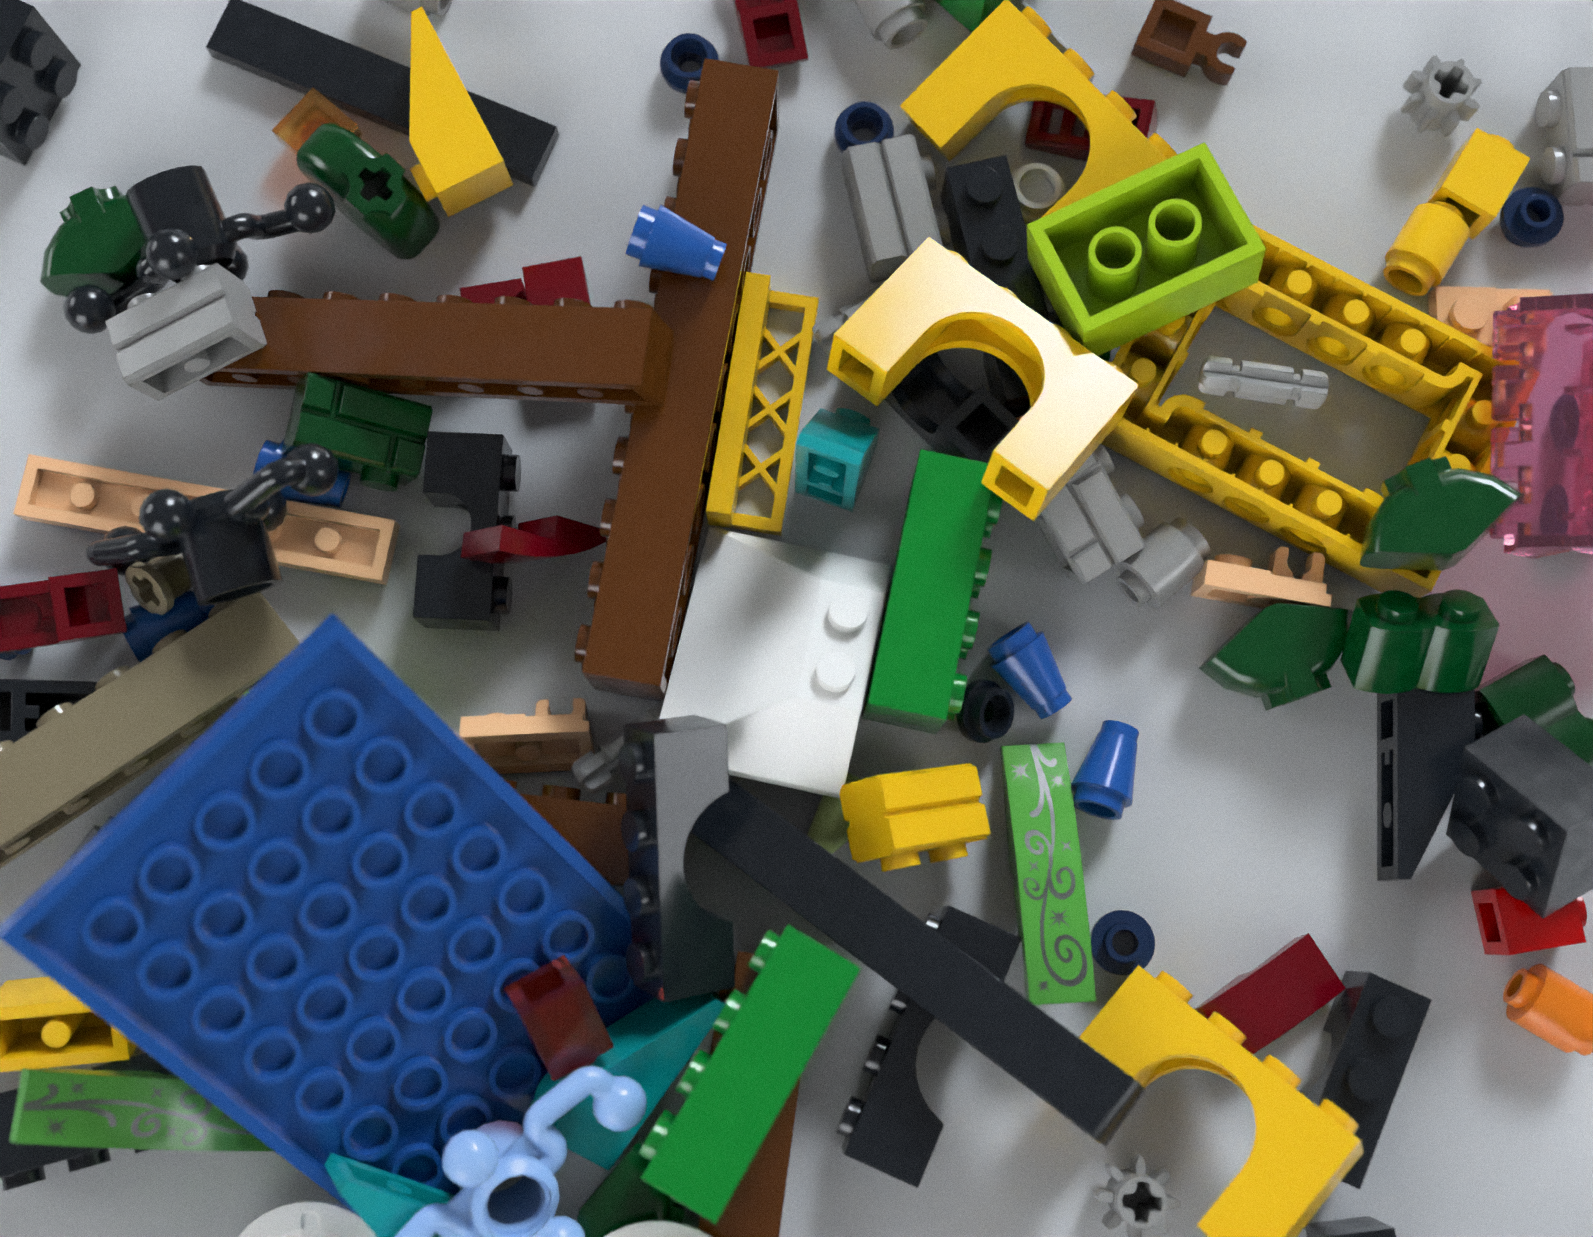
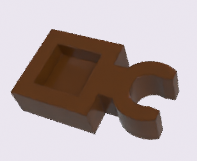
M1155 0L1134 44L1131 55L1184 78L1191 64L1201 67L1204 76L1211 82L1218 85H1228L1235 68L1221 62L1217 55L1224 53L1239 59L1247 41L1242 36L1233 32H1222L1217 35L1207 32L1206 30L1213 17L1175 0Z

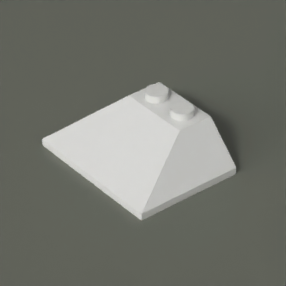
M709 526L659 719L697 715L727 724L729 775L840 799L839 792L842 785L846 782L862 709L890 565Z

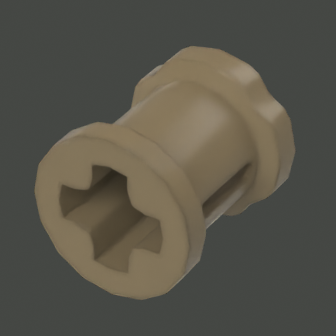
M182 554L155 557L147 563L135 562L125 571V579L133 597L144 609L152 614L164 615L173 608L174 599L192 588Z

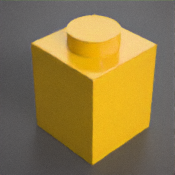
M1476 128L1456 151L1425 203L1441 201L1458 208L1464 215V221L1470 229L1469 238L1474 240L1497 216L1531 158L1517 151L1507 139L1499 135L1488 134Z

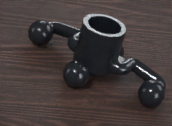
M182 166L147 177L133 185L125 195L146 242L145 256L136 265V276L110 295L97 285L86 284L75 287L67 294L63 304L65 318L73 328L82 333L95 334L102 332L107 328L105 321L127 310L130 300L142 294L157 293L169 282V279L175 283L181 282V278L188 276L199 265L218 263L243 281L248 272L249 264L247 255L237 244L238 241L247 238L265 240L296 232L309 234L321 232L333 221L336 212L334 199L327 189L321 185L308 182L296 185L288 192L284 202V209L261 215L240 213L226 218L208 175L202 166Z
M306 443L296 446L288 454L287 458L275 460L264 466L235 489L210 493L189 500L180 492L171 489L152 492L143 500L139 509V523L145 530V533L129 526L114 528L102 540L89 544L86 549V558L95 566H106L107 569L117 568L118 575L125 576L127 568L135 562L147 563L151 558L182 554L197 604L200 606L224 603L271 589L283 582L268 532L280 526L286 516V500L280 489L290 485L293 490L302 495L310 497L322 495L335 485L338 476V462L333 453L324 446Z

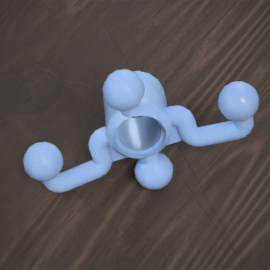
M581 1067L532 1104L525 1113L523 1126L515 1122L500 1120L484 1124L476 1130H463L451 1137L444 1148L443 1170L452 1182L458 1184L460 1192L447 1204L434 1203L424 1206L406 1223L395 1237H433L435 1233L440 1237H585V1231L576 1220L566 1215L554 1216L560 1199L558 1182L554 1175L565 1163L567 1145L565 1138L553 1123L591 1094L593 1096V1112L597 1121L612 1131H627L637 1125L645 1114L646 1096L643 1088L638 1082L627 1076H612L600 1067ZM522 1176L510 1188L492 1192L496 1186L508 1178Z

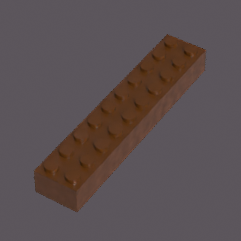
M704 58L700 81L690 80L688 84L684 108V117L690 119L688 139L678 138L673 159V176H678L676 197H666L664 207L727 245L714 281L702 276L699 278L651 269L649 293L655 294L654 311L674 331L663 406L625 405V413L631 414L629 438L618 437L612 464V473L619 475L617 498H606L600 522V536L607 537L604 562L594 560L588 580L587 598L594 600L591 625H580L574 653V661L582 663V674L595 690L654 701H661L665 698L685 621L708 501L746 272L752 271L779 130V70Z

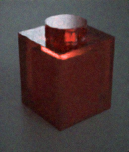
M565 955L504 987L535 1052L553 1081L581 1067L590 1066L599 1055L614 1047L584 982Z

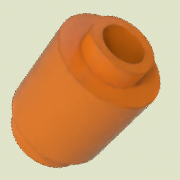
M1536 964L1528 970L1522 968L1515 972L1503 992V1001L1507 1003V1018L1565 1053L1576 1051L1583 1056L1593 1053V993L1544 964Z

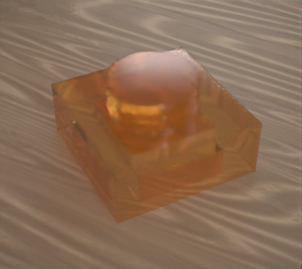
M314 88L272 129L277 140L296 156L304 142L318 127L326 123L337 124L351 131L359 138L363 135L358 125Z

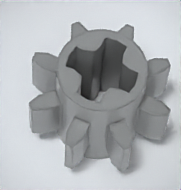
M1437 55L1432 56L1422 72L1413 70L1402 87L1412 95L1400 110L1401 113L1410 114L1412 120L1418 125V132L1422 133L1426 129H1441L1445 136H1449L1458 126L1460 120L1468 122L1479 109L1480 105L1477 101L1469 97L1473 95L1482 81L1481 79L1473 78L1470 70L1464 66L1465 60L1460 59L1457 62L1446 61L1441 63Z
M1139 1154L1132 1155L1130 1168L1120 1170L1107 1162L1105 1168L1111 1178L1106 1188L1092 1190L1093 1196L1102 1202L1108 1203L1111 1208L1103 1216L1101 1222L1111 1230L1117 1228L1125 1221L1127 1223L1126 1232L1128 1237H1142V1229L1152 1227L1166 1235L1168 1229L1162 1219L1167 1212V1208L1174 1209L1181 1206V1202L1178 1199L1166 1194L1162 1188L1169 1181L1172 1174L1165 1168L1160 1167L1155 1169L1149 1176L1146 1175V1163L1144 1157ZM1138 1183L1142 1189L1149 1193L1148 1202H1138L1136 1213H1134L1122 1200L1124 1194L1130 1195L1135 1193Z

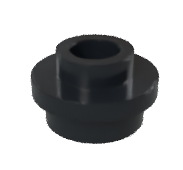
M978 679L968 684L965 688L960 713H956L960 732L967 740L977 743H987L993 739L1003 737L1010 729L1014 719V703L1011 695L994 681Z

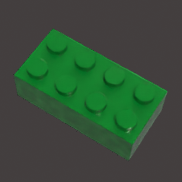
M920 449L911 481L862 719L937 734L946 720L954 721L956 713H960L967 675L956 673L958 660H966L968 650H972L980 612L968 610L970 599H978L981 587H985L992 556V549L981 547L982 539H990L993 525H997L1003 502L1001 497L981 483L989 463Z
M787 925L781 936L771 930L767 931L748 964L749 968L759 973L747 996L736 989L731 993L712 1026V1029L723 1035L712 1055L702 1049L698 1051L675 1090L687 1097L678 1115L676 1116L665 1109L638 1153L650 1161L641 1177L642 1180L714 1224L718 1221L861 970L859 966L790 925Z

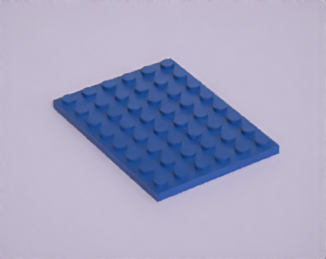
M334 613L326 618L0 925V939L356 1215L358 1214L340 1195L324 1166L330 1153L457 1195L460 1192L459 1186L448 1178L443 1170L442 1162L444 1148L451 1137L463 1130H476L484 1124L500 1120L515 1122L523 1126L525 1113L530 1108L529 1105L534 1099L540 1081L548 1072L557 1068L568 1051L655 998L633 985V980L628 972L626 951L628 946L632 944L631 915L627 911L624 896Z

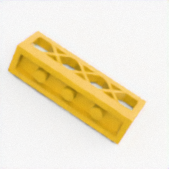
M746 272L706 515L708 525L781 536L814 336L812 328L816 324L819 298L772 291L771 275ZM769 308L804 313L801 332L780 346L766 328ZM765 342L772 352L761 359L763 343ZM798 348L795 366L787 355ZM780 361L793 379L792 390L770 404L756 386L759 374ZM755 399L763 410L751 418ZM789 405L787 422L785 424L778 415V412ZM770 419L784 437L783 447L760 463L747 445L748 433ZM745 457L754 469L741 477ZM780 463L776 484L767 471ZM760 477L774 495L771 518L735 513L739 491Z

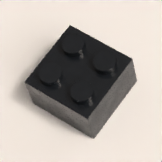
M0 0V155L25 166L33 151L44 143L49 131V122L61 100L67 97L74 89L77 81V72L81 64L36 8L21 0Z
M1523 714L1464 747L1446 835L1453 840L1456 847L1463 854L1474 858L1497 878L1511 896L1522 900L1544 919L1593 889V767Z

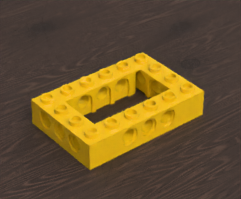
M1253 225L1266 248L1257 283L1119 347L1112 363L1117 365L1126 377L1139 386L1122 419L1101 444L1310 555L1313 552L1323 554L1325 563L1381 593L1388 590H1399L1421 598L1432 592L1442 570L1377 569L1360 565L1364 532L1369 521L1384 500L1381 495L1369 488L1359 491L1319 470L1320 463L1310 457L1302 461L1260 439L1263 433L1253 427L1247 432L1203 409L1206 403L1196 397L1186 394L1174 395L1159 406L1163 395L1188 357L1189 353L1187 351L1198 331L1212 312L1214 306L1429 417L1430 420L1406 466L1429 457L1431 459H1438L1446 456L1452 469L1462 468L1491 474L1541 373Z

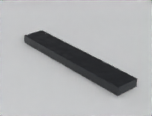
M229 0L206 46L212 57L409 136L410 67L245 1ZM467 91L499 150L510 177L535 187L559 137L557 126Z

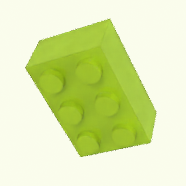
M1205 142L1027 224V259L1064 329L1069 332L1072 338L1097 356L1257 283L1266 252L1263 242Z

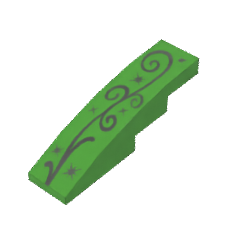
M1065 743L1001 746L1010 873H1013L1018 936L1022 938L1026 999L1034 1005L1096 1002L1083 867Z
M22 1069L10 1135V1142L148 1150L273 1151L177 1075H163L151 1071Z

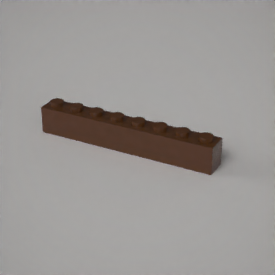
M270 290L267 297H252L257 311L255 316L260 320L267 345L199 380L208 386L295 390L298 381L307 372H311L386 394L663 406L674 331L654 311L652 306L636 300H618L615 302L614 307H592V305L585 301L573 298H558L554 301V305H532L521 298L500 296L495 298L494 304L473 303L467 298L456 295H439L436 297V302H418L413 298L396 293H382L379 295L378 300H360L347 293L328 291L323 293L322 299L304 298L299 294L285 290Z

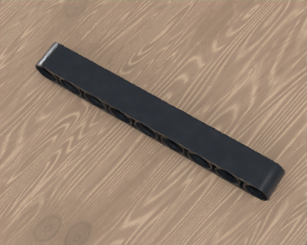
M729 778V791L707 806L695 821L690 831L1103 1146L1107 1147L1146 1091L1145 1087L732 779Z

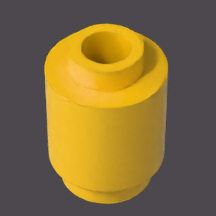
M1441 201L1417 205L1385 255L1387 264L1383 270L1385 279L1396 289L1413 296H1423L1428 293L1430 288L1438 286L1470 236V229L1464 221L1465 218L1462 212L1455 206Z

